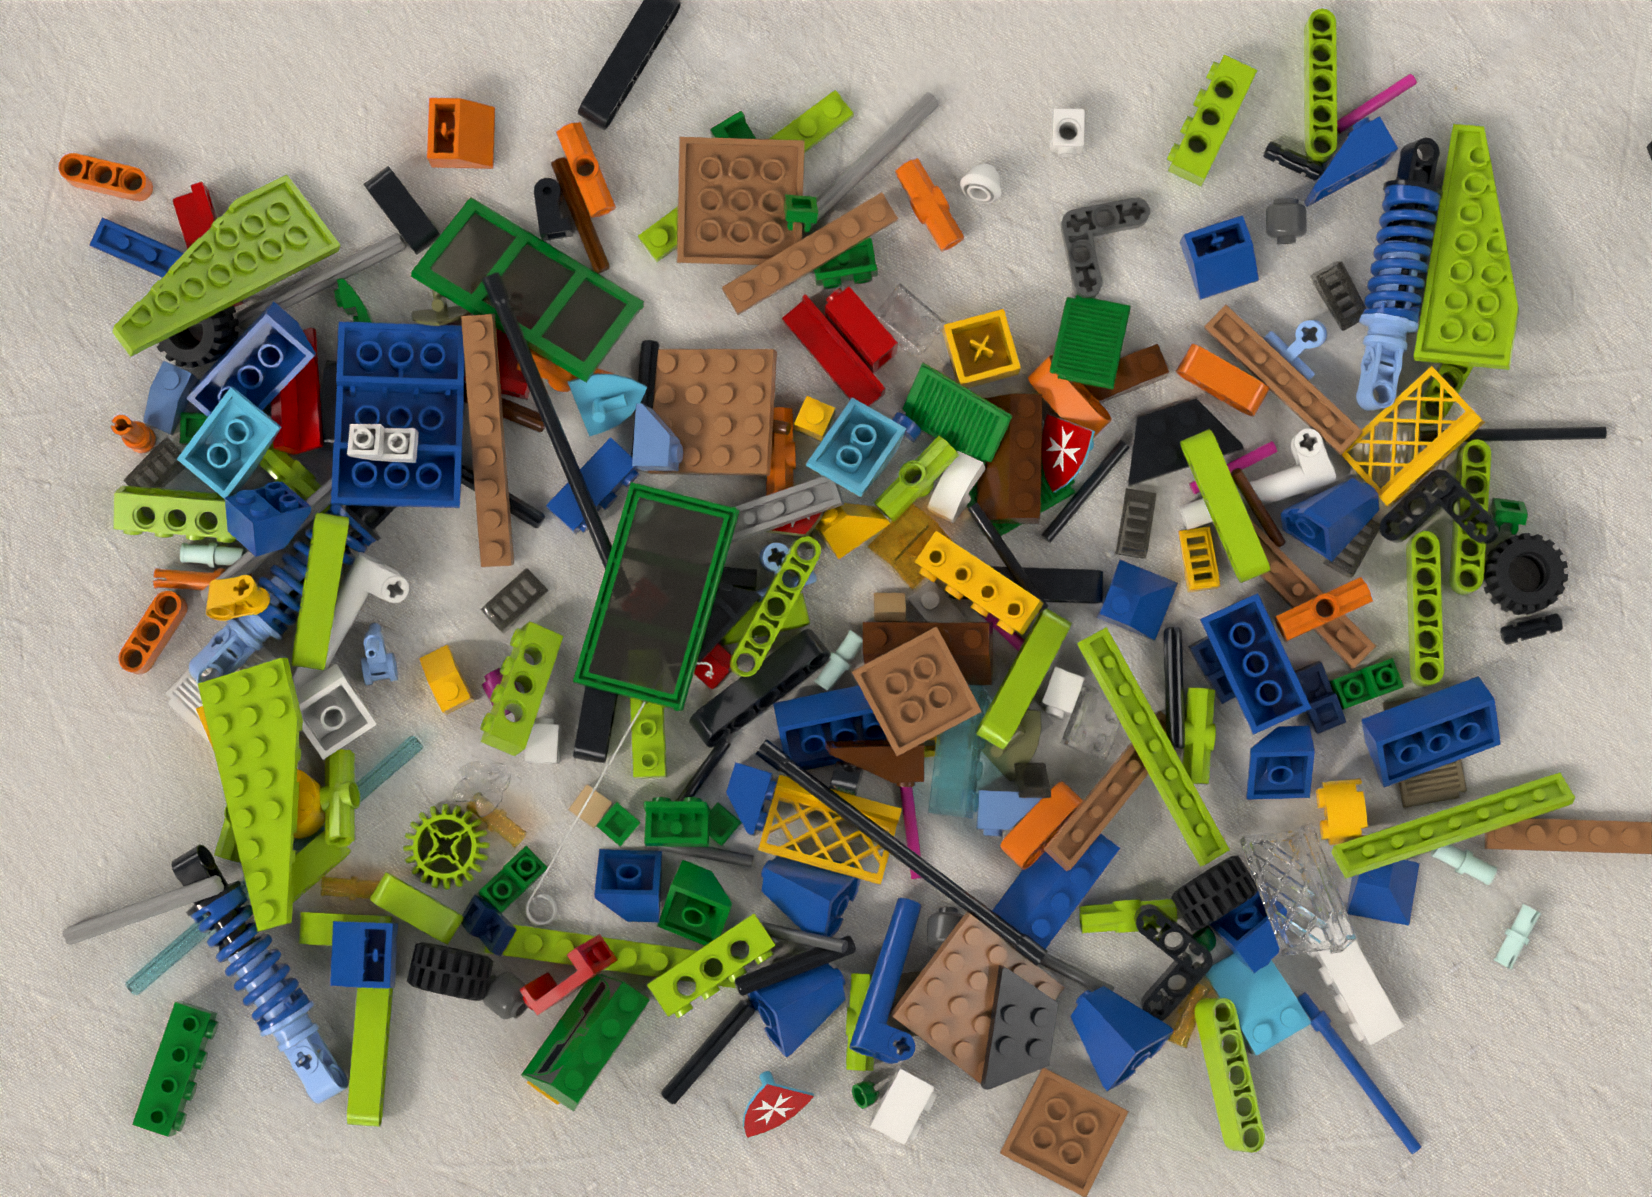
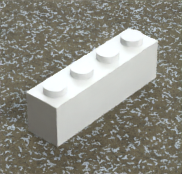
M1334 914L1303 931L1306 938L1302 941L1310 957L1316 956L1322 967L1318 969L1319 974L1327 986L1332 984L1337 993L1334 1000L1343 1014L1347 1012L1353 1024L1349 1025L1358 1042L1363 1040L1366 1045H1372L1404 1027L1341 914Z

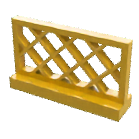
M1431 366L1402 392L1391 406L1385 408L1362 429L1363 433L1342 454V457L1366 483L1377 491L1379 498L1384 504L1392 507L1479 429L1485 421ZM1431 376L1440 383V398L1422 397V384ZM1418 389L1417 397H1409ZM1445 390H1446L1453 398H1444ZM1404 401H1417L1416 419H1398L1399 405ZM1422 401L1439 402V420L1421 419ZM1444 402H1457L1465 410L1455 421L1443 420ZM1394 411V419L1386 418ZM1381 422H1393L1392 441L1375 440V427ZM1398 423H1416L1415 441H1397ZM1420 423L1438 424V437L1432 442H1419ZM1443 424H1451L1446 430L1442 432ZM1370 433V440H1362ZM1358 443L1370 444L1369 462H1356L1348 452ZM1375 444L1392 445L1391 463L1374 462ZM1397 445H1415L1414 459L1409 463H1396ZM1419 446H1427L1419 453ZM1361 466H1369L1368 474ZM1373 466L1391 467L1390 480L1382 488L1373 480ZM1396 467H1404L1395 475Z
M779 774L758 847L759 851L880 885L889 857V853L886 850H883L881 857L878 851L883 848L879 845L874 846L871 839L859 830L844 837L836 824L845 819L792 779ZM833 790L884 830L889 831L888 833L892 836L895 835L901 808ZM782 801L792 804L797 813L782 820L776 810L778 802ZM818 811L823 813L828 822L813 829L805 815ZM775 817L778 823L772 826L773 819ZM801 819L808 832L794 839L786 825ZM831 827L839 841L824 847L817 834ZM780 828L789 841L781 846L767 843L769 834ZM862 836L869 850L855 856L847 842ZM812 837L819 851L812 855L804 854L797 844ZM843 846L850 859L842 864L833 862L828 852ZM873 854L879 863L877 874L865 871L859 861Z

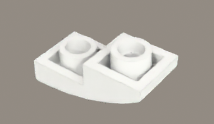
M350 424L347 455L368 460L416 463L419 432L415 428H384L381 424Z
M957 451L959 456L944 471L927 507L929 512L952 523L957 520L970 502L969 492L986 470L983 462Z

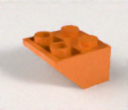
M429 98L427 160L431 167L494 169L495 107L462 98Z

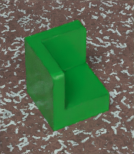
M742 111L710 129L712 138L756 139L746 123L745 115Z

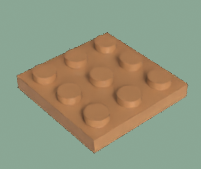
M937 626L852 671L896 756L982 712Z
M1042 1068L999 1153L1083 1197H1087L1129 1111L1046 1068Z

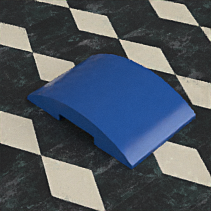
M339 322L331 505L460 508L465 382L462 326ZM350 424H381L384 428H415L419 432L416 463L377 461L348 456Z

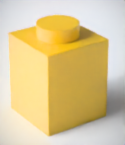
M806 396L794 422V430L822 442L835 416V408Z

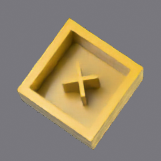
M1004 309L943 325L942 334L955 380L960 385L968 389L1019 375L1021 367Z

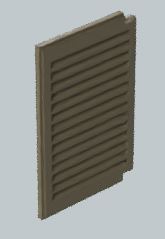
M1423 696L1382 703L1383 709L1385 711ZM1461 759L1398 782L1403 808L1459 798L1460 791H1467Z

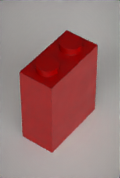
M850 286L843 291L841 288H838L826 299L828 304L825 305V317L873 374L897 355L898 342Z

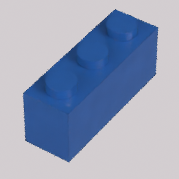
M611 437L580 469L597 511L601 508L604 510L608 509L618 496L615 493L622 485L628 487L639 475L637 472L638 468L632 466L633 458ZM567 483L550 500L546 507L575 535L580 530L584 533L588 528L570 485Z

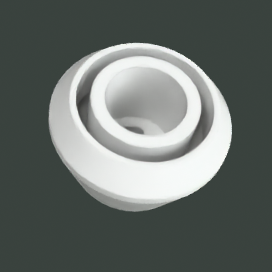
M989 164L974 166L961 179L960 186L964 195L973 202L989 204L998 200L1001 196L1000 175Z

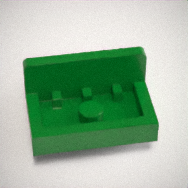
M872 238L864 240L815 269L816 286L823 285L824 289H834L842 286L841 282L854 280V284H864L873 281L872 277L878 276V268L875 261Z
M654 797L652 801H644L643 808L646 812L645 846L709 847L710 808L707 802H703L701 798L686 797L683 801H671L667 797Z

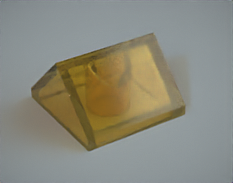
M912 503L895 522L892 521L869 544L868 548L913 590L925 578L918 573L922 567L916 564L915 560L934 532L937 531L949 540L951 539L932 517Z

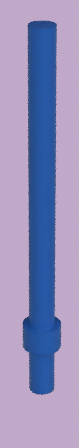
M1306 992L1300 994L1297 999L1310 1018L1313 1029L1316 1032L1320 1031L1411 1154L1417 1152L1422 1146L1330 1025L1331 1019L1324 1010L1320 1011Z

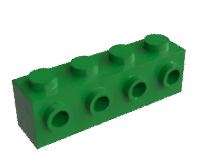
M183 1001L174 1003L132 1125L167 1137L176 1134V1131L180 1132L187 1117V1113L183 1112L186 1102L193 1099L197 1089V1083L194 1082L197 1070L203 1069L208 1057V1052L204 1051L207 1041L214 1038L219 1022L215 1021L216 1012Z

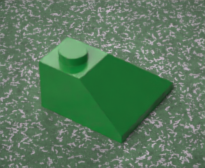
M682 860L670 886L657 927L706 946L721 936L732 907V902L711 870Z

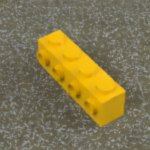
M937 531L934 532L915 560V563L922 567L918 573L933 583L938 578L947 584L944 590L958 600H961L963 596L971 600L973 604L970 608L985 618L989 613L998 618L999 621L996 625L1010 635H1013L1015 631L1023 635L1044 604L1041 600Z

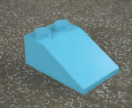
M231 387L177 460L225 499V497L233 496L241 490L258 467L282 427L234 387Z
M851 398L808 460L806 466L861 497L885 470L899 449L906 428L858 400Z
M1233 953L1212 965L1205 975L1218 998H1227L1234 1003L1243 1041L1252 1055H1259L1311 1024L1295 994L1272 960L1267 966L1259 969L1254 974Z

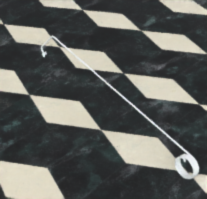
M697 662L696 665L707 664L710 666V671H707L705 676H709L711 679V675H714L712 665L708 662ZM682 663L666 664L663 670L661 671L659 677L657 678L656 682L654 683L652 689L655 688L656 684L658 683L659 679L661 678V675L663 674L667 666H682ZM646 702L640 707V710L526 904L527 918L533 924L545 925L554 919L557 911L555 901L548 895H534ZM542 897L551 902L553 914L548 921L538 922L531 917L529 906L532 901L536 902L535 898Z

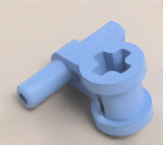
M1317 320L1302 322L1296 329V340L1289 347L1273 331H1270L1264 337V340L1309 381L1314 376V372L1299 356L1307 348H1316L1325 342L1327 330L1324 324ZM1306 327L1309 329L1317 328L1318 331L1315 334L1318 338L1317 341H1306Z
M772 543L766 545L760 552L759 561L761 566L765 570L773 572L774 577L789 551L788 547L782 543ZM771 549L775 553L780 552L782 554V558L778 560V566L775 562L768 561V557L772 555ZM785 571L782 581L786 587L794 588L798 584V576L791 578L789 572ZM814 571L811 572L804 586L817 581ZM769 587L756 591L761 595V599L758 602H761Z
M372 623L364 636L363 644L366 657L361 658L362 673L366 686L373 685V681L398 680L394 653L386 652L381 626L378 623Z

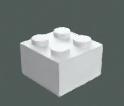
M337 664L296 690L303 718L302 730L323 760L377 725L370 711Z
M899 1066L869 1122L870 1127L905 1145L907 1139L914 1141L922 1125L918 1120L923 1110L929 1112L937 1097L936 1093L933 1092L934 1085Z

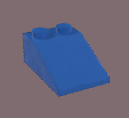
M1380 116L1370 121L1369 117L1364 118L1352 126L1353 130L1347 134V140L1305 199L1306 207L1379 169L1390 161L1398 147Z

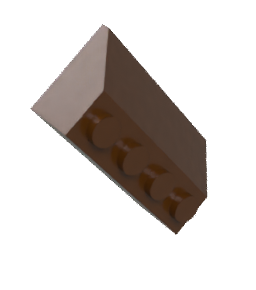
M1006 394L984 398L1013 417L992 462L986 461V470L977 481V503L991 523L1039 524L1042 394Z
M863 622L864 665L937 626L967 684L993 685V622Z

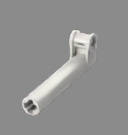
M1310 428L1303 429L1292 438L1290 449L1296 466L1250 482L1263 505L1336 482L1334 467L1327 455L1322 437L1316 430ZM1304 438L1306 441L1313 442V446L1309 448V452L1306 447H1300L1299 443L1302 442ZM1237 487V490L1240 494L1246 511L1251 510L1250 506L1248 505L1245 498L1243 497V495ZM1203 498L1179 506L1180 515L1186 530L1213 522Z
M358 553L337 593L324 670L298 667L293 676L295 690L327 670L369 593L391 603H398L406 598L409 592V584L395 568L380 562L368 554Z

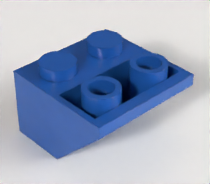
M1243 215L1186 233L1181 238L1179 243L1199 300L1259 281L1253 242Z
M270 482L264 487L254 490H241L236 495L225 497L227 530L255 557L284 549L311 513V506L283 482Z
M735 762L726 794L746 832L755 837L757 830L763 832L768 816L767 812L763 811L766 800L772 802L777 782L772 781V773Z
M333 921L330 986L395 988L398 923Z

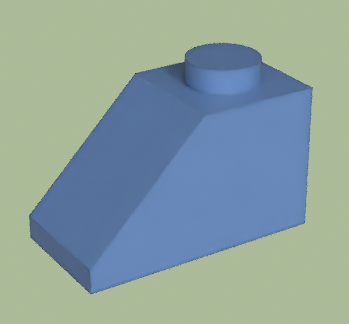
M163 361L149 390L143 422L173 435L181 419V412L185 411L189 402L186 397L199 379L192 373Z
M636 403L632 466L642 471H678L679 463L683 459V447L680 444V439L652 408Z
M979 790L976 829L983 830V836H1002V830L1008 831L1043 798V793Z

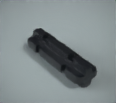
M1273 141L1268 143L1264 151V158L1272 162L1277 160L1279 165L1299 174L1303 172L1306 174L1305 177L1314 181L1320 177L1324 167L1323 164L1315 160L1310 162L1308 157L1288 148L1284 150L1281 148L1282 145Z
M1555 613L1545 616L1544 620H1542V617L1516 623V627H1513V624L1500 628V636L1504 644L1508 645L1518 642L1519 638H1521V641L1544 636L1547 634V631L1550 634L1563 630L1562 619Z

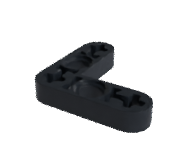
M1439 469L1431 472L1381 520L1379 529L1381 535L1388 541L1393 543L1403 542L1440 507L1455 520L1470 538L1480 544H1490L1498 536L1499 526L1496 520L1453 475L1446 470ZM1438 478L1442 480L1448 479L1445 482L1447 486L1445 491L1438 489L1432 494V496L1437 498L1434 502L1423 493L1425 489L1432 493L1438 486L1435 482ZM1416 498H1423L1426 502L1424 512L1419 515L1412 514L1410 510L1412 501ZM1462 498L1468 499L1470 502L1468 513L1457 515L1454 511L1455 503ZM1402 511L1409 518L1413 519L1411 524L1404 520L1399 525L1401 532L1398 535L1395 533L1389 534L1392 530L1389 526L1390 523L1395 522L1398 524L1405 518L1400 515ZM1476 517L1485 525L1490 523L1487 527L1489 534L1487 536L1483 534L1477 536L1479 528L1470 520Z
M1146 904L1139 907L1135 912L1134 921L1136 927L1143 936L1174 961L1141 999V1007L1144 1011L1163 1021L1212 967L1213 959L1206 945L1157 906ZM1153 914L1155 915L1156 923L1162 928L1159 934L1157 928L1152 924L1148 923L1144 926L1143 916L1151 917ZM1171 932H1177L1182 935V941L1176 947H1169L1165 944V937ZM1188 946L1190 951L1197 956L1203 953L1204 962L1202 964L1195 962L1192 965L1191 956L1185 952ZM1175 975H1181L1186 980L1185 985L1178 990H1173L1168 986L1169 979ZM1162 988L1167 993V995L1164 998L1162 991H1160ZM1162 999V1009L1160 1011L1154 1009L1151 1012L1149 1003L1151 1001L1158 1003Z

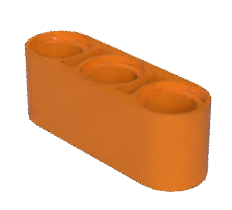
M77 153L66 154L59 162L58 169L60 174L72 186L132 201H144L153 192L151 180L141 169ZM81 164V172L76 176H70L71 168L74 165ZM111 171V180L107 183H100L101 175L104 172ZM141 178V187L137 190H130V183L134 179Z
M1191 344L1176 370V373L1186 381L1236 410L1252 417L1255 416L1270 390L1260 380L1195 344Z
M1049 355L1029 375L1028 380L1039 394H1042L1044 400L1062 419L1095 431V437L1111 422L1110 414L1082 383L1058 379V374L1050 373L1053 355Z
M163 591L154 598L118 655L119 664L124 670L138 675L144 674L152 668L187 613L188 605L181 595L172 591ZM175 598L177 602L176 610L171 614H166L164 611L165 602ZM152 625H158L160 629L157 639L149 641L147 630ZM140 651L142 662L139 666L133 668L130 665V656L134 652Z
M1059 782L1011 830L1001 842L1000 848L1022 870L1027 869L1045 852L1043 849L1083 800L1065 782Z

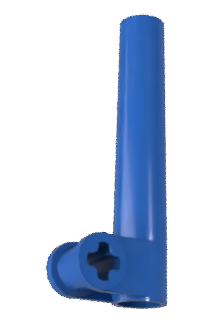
M907 898L897 899L849 1046L854 1052L876 1058L888 1064H895L909 1059L913 1056L916 1046L910 1034L886 1025L922 907L918 902Z

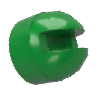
M1205 926L1192 934L1206 945L1210 952L1215 948L1216 937L1209 926Z
M862 1081L853 1085L852 1095L860 1108L865 1109L877 1102L880 1092H875V1083Z

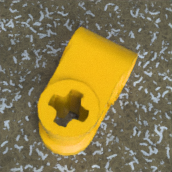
M249 575L216 579L209 583L206 615L218 621H228L232 618L257 615L268 607L270 594L264 588L257 587L256 581Z

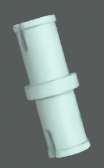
M212 542L209 545L182 543L180 561L182 563L208 564V567L216 568L218 565L231 566L247 550L244 547L219 546L218 543Z
M849 630L848 635L836 652L830 653L831 656L829 658L831 659L814 682L828 692L832 691V688L844 671H849L852 667L850 663L863 646V639Z
M1450 844L1431 852L1433 858H1437L1454 867L1455 872L1459 874L1466 873L1484 882L1486 885L1492 882L1497 872L1495 866H1491L1474 857L1473 852L1468 849L1463 851Z
M1522 904V908L1511 929H1506L1504 934L1507 936L1498 954L1493 959L1511 970L1524 944H1529L1530 939H1528V936L1541 915L1540 912Z

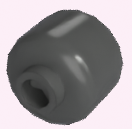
M1275 199L1274 204L1267 207L1266 233L1272 238H1277V244H1295L1297 237H1302L1306 234L1307 210L1304 205L1299 204V199Z
M941 907L938 913L932 914L928 918L927 943L931 948L935 949V953L964 916L958 913L957 908Z
M503 972L498 976L494 974L490 976L486 997L483 999L486 1007L500 1018L510 1019L513 1017L516 1019L528 1008L520 992V988L526 984L510 972Z

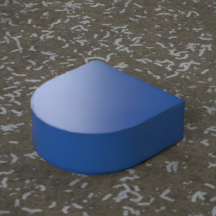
M897 412L891 419L906 428L904 435L912 442H915L921 435L920 427L906 415Z

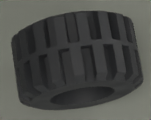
M234 306L228 307L201 321L203 327L201 341L194 338L189 328L159 342L158 350L160 352L165 351L167 353L165 358L168 361L176 360V365L180 367L187 365L188 368H195L217 361L233 344L232 340L238 339L239 332L235 331V327L239 326V320L234 319L233 313L236 312Z
M1523 533L1502 541L1488 553L1487 556L1489 558L1485 560L1483 581H1486L1487 584L1484 587V591L1486 594L1490 592L1493 597L1490 601L1494 605L1499 603L1501 610L1505 612L1513 611L1514 615L1524 613L1528 615L1543 610L1558 600V595L1563 594L1566 588L1563 586V583L1568 581V574H1564V569L1568 568L1567 561H1561L1560 556L1563 553L1560 549L1555 550L1553 548L1555 544L1550 539L1544 541L1542 540L1543 536L1539 534L1530 536V533ZM1525 557L1536 564L1540 573V582L1536 590L1524 592L1512 583L1509 576V567L1514 558Z
M1237 855L1230 856L1183 885L1173 893L1171 899L1191 931L1204 928L1256 895L1259 887Z
M421 942L415 944L406 982L412 987L421 990L479 1001L486 997L494 961L482 954Z

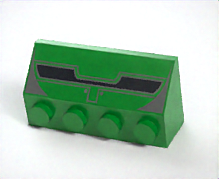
M598 974L582 987L521 1076L574 1112L639 1019L650 999L623 981Z

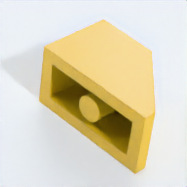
M844 503L842 506L825 511L823 517L816 525V529L828 548L838 559H841L887 527L890 522L876 506Z
M448 645L419 658L428 684L442 713L448 715L475 701Z

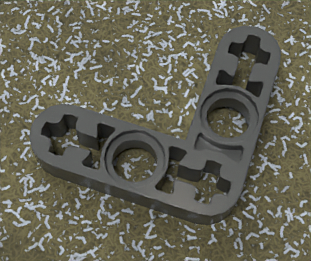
M1129 198L1070 210L1063 216L1061 233L1072 285L1076 295L1083 298H1095L1102 287V278L1093 237L1143 226L1150 215V207L1145 200ZM1132 206H1136L1137 210H1143L1144 213L1140 215L1139 220H1135L1133 215L1124 216L1123 224H1119L1120 214L1117 208H1122L1121 214L1129 213ZM1101 211L1110 212L1114 217V223L1108 227L1101 226L1097 222V214ZM1086 214H1091L1093 230H1089V224L1081 225L1079 232H1074L1073 227H1067L1070 224L1071 218H1076L1077 222H1084L1088 219ZM1077 247H1085L1090 253L1089 260L1084 263L1077 262L1073 258V250ZM1093 266V270L1088 269L1087 274L1089 281H1095L1096 285H1093L1091 292H1087L1085 287L1080 288L1079 286L1084 280L1083 271L1076 273L1075 269L1084 270Z

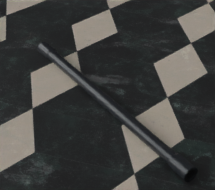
M499 272L482 278V283L491 304L496 309L599 557L606 569L612 544L511 307L509 295ZM621 567L614 591L616 600L633 593L623 567Z
M768 739L759 747L755 753L758 757L777 771L784 773L941 893L972 914L1034 965L1037 966L1042 961L1048 950L1028 935L1021 933L791 760L789 755Z

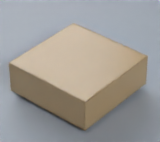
M874 593V621H906L905 593Z
M587 784L568 810L578 816L593 788ZM595 790L579 818L595 829L613 803Z

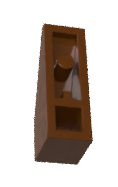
M1155 344L1120 358L1113 389L1088 384L1083 385L1100 403L1164 380L1168 376L1169 370L1159 344Z
M888 739L825 741V748L830 755L889 782L896 783V786L913 787L915 782H924L923 743L896 756Z

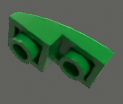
M343 278L337 279L339 289L334 290V295L338 308L343 307L348 315L357 313L358 316H353V322L374 323L367 307L354 289Z
M1393 658L1329 681L1332 691L1338 697L1342 710L1404 688Z
M525 846L479 890L478 894L502 914L548 867Z

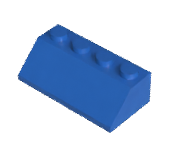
M273 301L196 382L186 399L209 417L227 391L234 387L260 410H263L316 353L299 323Z
M1258 593L1200 619L1253 735L1312 709Z
M1479 676L1361 719L1365 743L1383 787L1501 745L1495 699Z
M859 685L773 703L782 749L789 755L791 760L805 770L836 764V761L846 762L830 755L825 748V741L887 739Z
M1100 833L1074 867L1068 871L1062 868L1047 852H1044L1035 863L1020 872L992 911L1046 949L1120 850V847Z

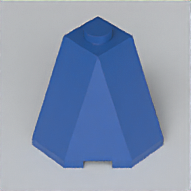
M1351 478L1284 509L1280 513L1282 529L1332 562L1379 511L1378 493L1368 483L1362 484L1356 479Z
M776 856L772 861L768 860L761 872V877H763L762 892L802 931L833 937L838 932L844 920L841 916L845 912L849 900L854 901L859 891L861 880L780 856ZM833 860V862H836V863H840V864L844 863V862H842V861Z
M828 963L747 995L751 1006L755 1011H759L762 1021L767 1026L764 1030L769 1040L785 1057H788L846 1000L843 988L846 981L838 968L834 969Z
M1105 986L1093 992L1087 990L1082 993L1075 1002L1078 1006L1070 1016L1096 1073L1107 1092L1127 1081L1136 1073L1135 1069L1148 1057L1151 1059L1159 1052L1174 1032L1169 1025Z

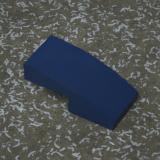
M1208 636L1188 646L1210 687L1215 690V695L1220 703L1224 704L1235 698Z
M1318 661L1295 670L1294 672L1312 708L1307 710L1306 713L1315 732L1319 734L1346 723L1338 697L1332 691L1322 662Z
M475 894L462 914L464 919L461 925L470 935L479 938L491 953L501 957L517 930L513 924L492 905Z

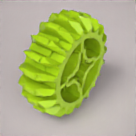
M448 804L442 805V814H439L435 806H431V818L424 812H420L419 818L423 821V824L420 825L414 821L410 823V826L417 830L416 834L405 833V838L413 840V845H405L403 850L413 851L414 854L407 857L405 861L407 864L417 862L418 865L411 870L413 875L420 873L422 870L424 871L420 882L426 883L430 877H433L432 888H438L440 881L443 880L444 889L450 890L452 886L451 880L453 879L458 888L463 887V880L461 878L463 875L468 881L472 882L474 876L470 870L473 868L477 872H482L483 868L476 864L477 859L488 860L487 855L479 854L480 848L487 849L490 847V843H480L479 838L485 837L488 833L486 830L476 832L475 829L481 825L482 821L476 819L470 823L469 820L473 815V812L470 810L460 817L461 806L456 805L452 814H450ZM452 820L461 824L463 828L451 835H446L436 826V823ZM429 831L434 845L424 858L422 854V841L426 832ZM470 836L472 844L471 854L465 863L459 848L462 842L466 840L465 838ZM440 838L448 842L450 839L455 840L450 847L453 855H448L447 852L439 854L440 849L443 847ZM446 858L458 870L444 874L433 870L430 865Z

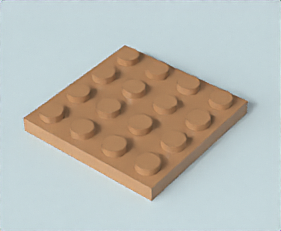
M679 137L676 263L760 265L802 240L801 222H794L793 230H788L787 221H785L784 200L785 194L803 196L804 141Z
M658 349L653 410L680 439V444L683 447V459L679 463L678 471H648V473L661 475L770 476L777 351L774 349Z
M966 912L890 1012V1015L981 1084L999 965L1006 967L1053 1000L1057 999L1065 987L1018 953L1009 943L972 914Z

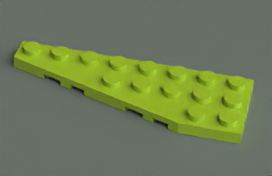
M1453 124L1442 186L1443 197L1440 200L1414 360L1510 370L1519 306L1484 126Z
M286 174L237 198L229 206V209L212 223L211 228L201 238L199 237L169 268L166 275L151 287L150 291L140 302L137 301L114 325L112 333L129 356L132 357L339 252L341 245Z
M282 657L198 683L258 932L292 923L294 884H291L292 863L295 862L296 850H293L294 833H297L299 799L297 766L298 761H301V748L298 747L299 731H302L303 718L288 658Z

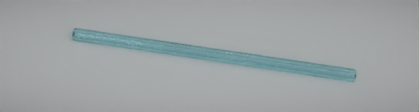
M415 736L408 737L356 782L360 793V803L423 749L422 743ZM325 822L311 836L293 839V850H296V854L325 831ZM244 879L241 882L242 885L240 886L246 894V898L248 901L250 898L246 882ZM206 914L203 915L204 920L208 918ZM204 920L197 924H192L125 983L127 989L133 995H139L212 931L207 933L199 931L198 926Z

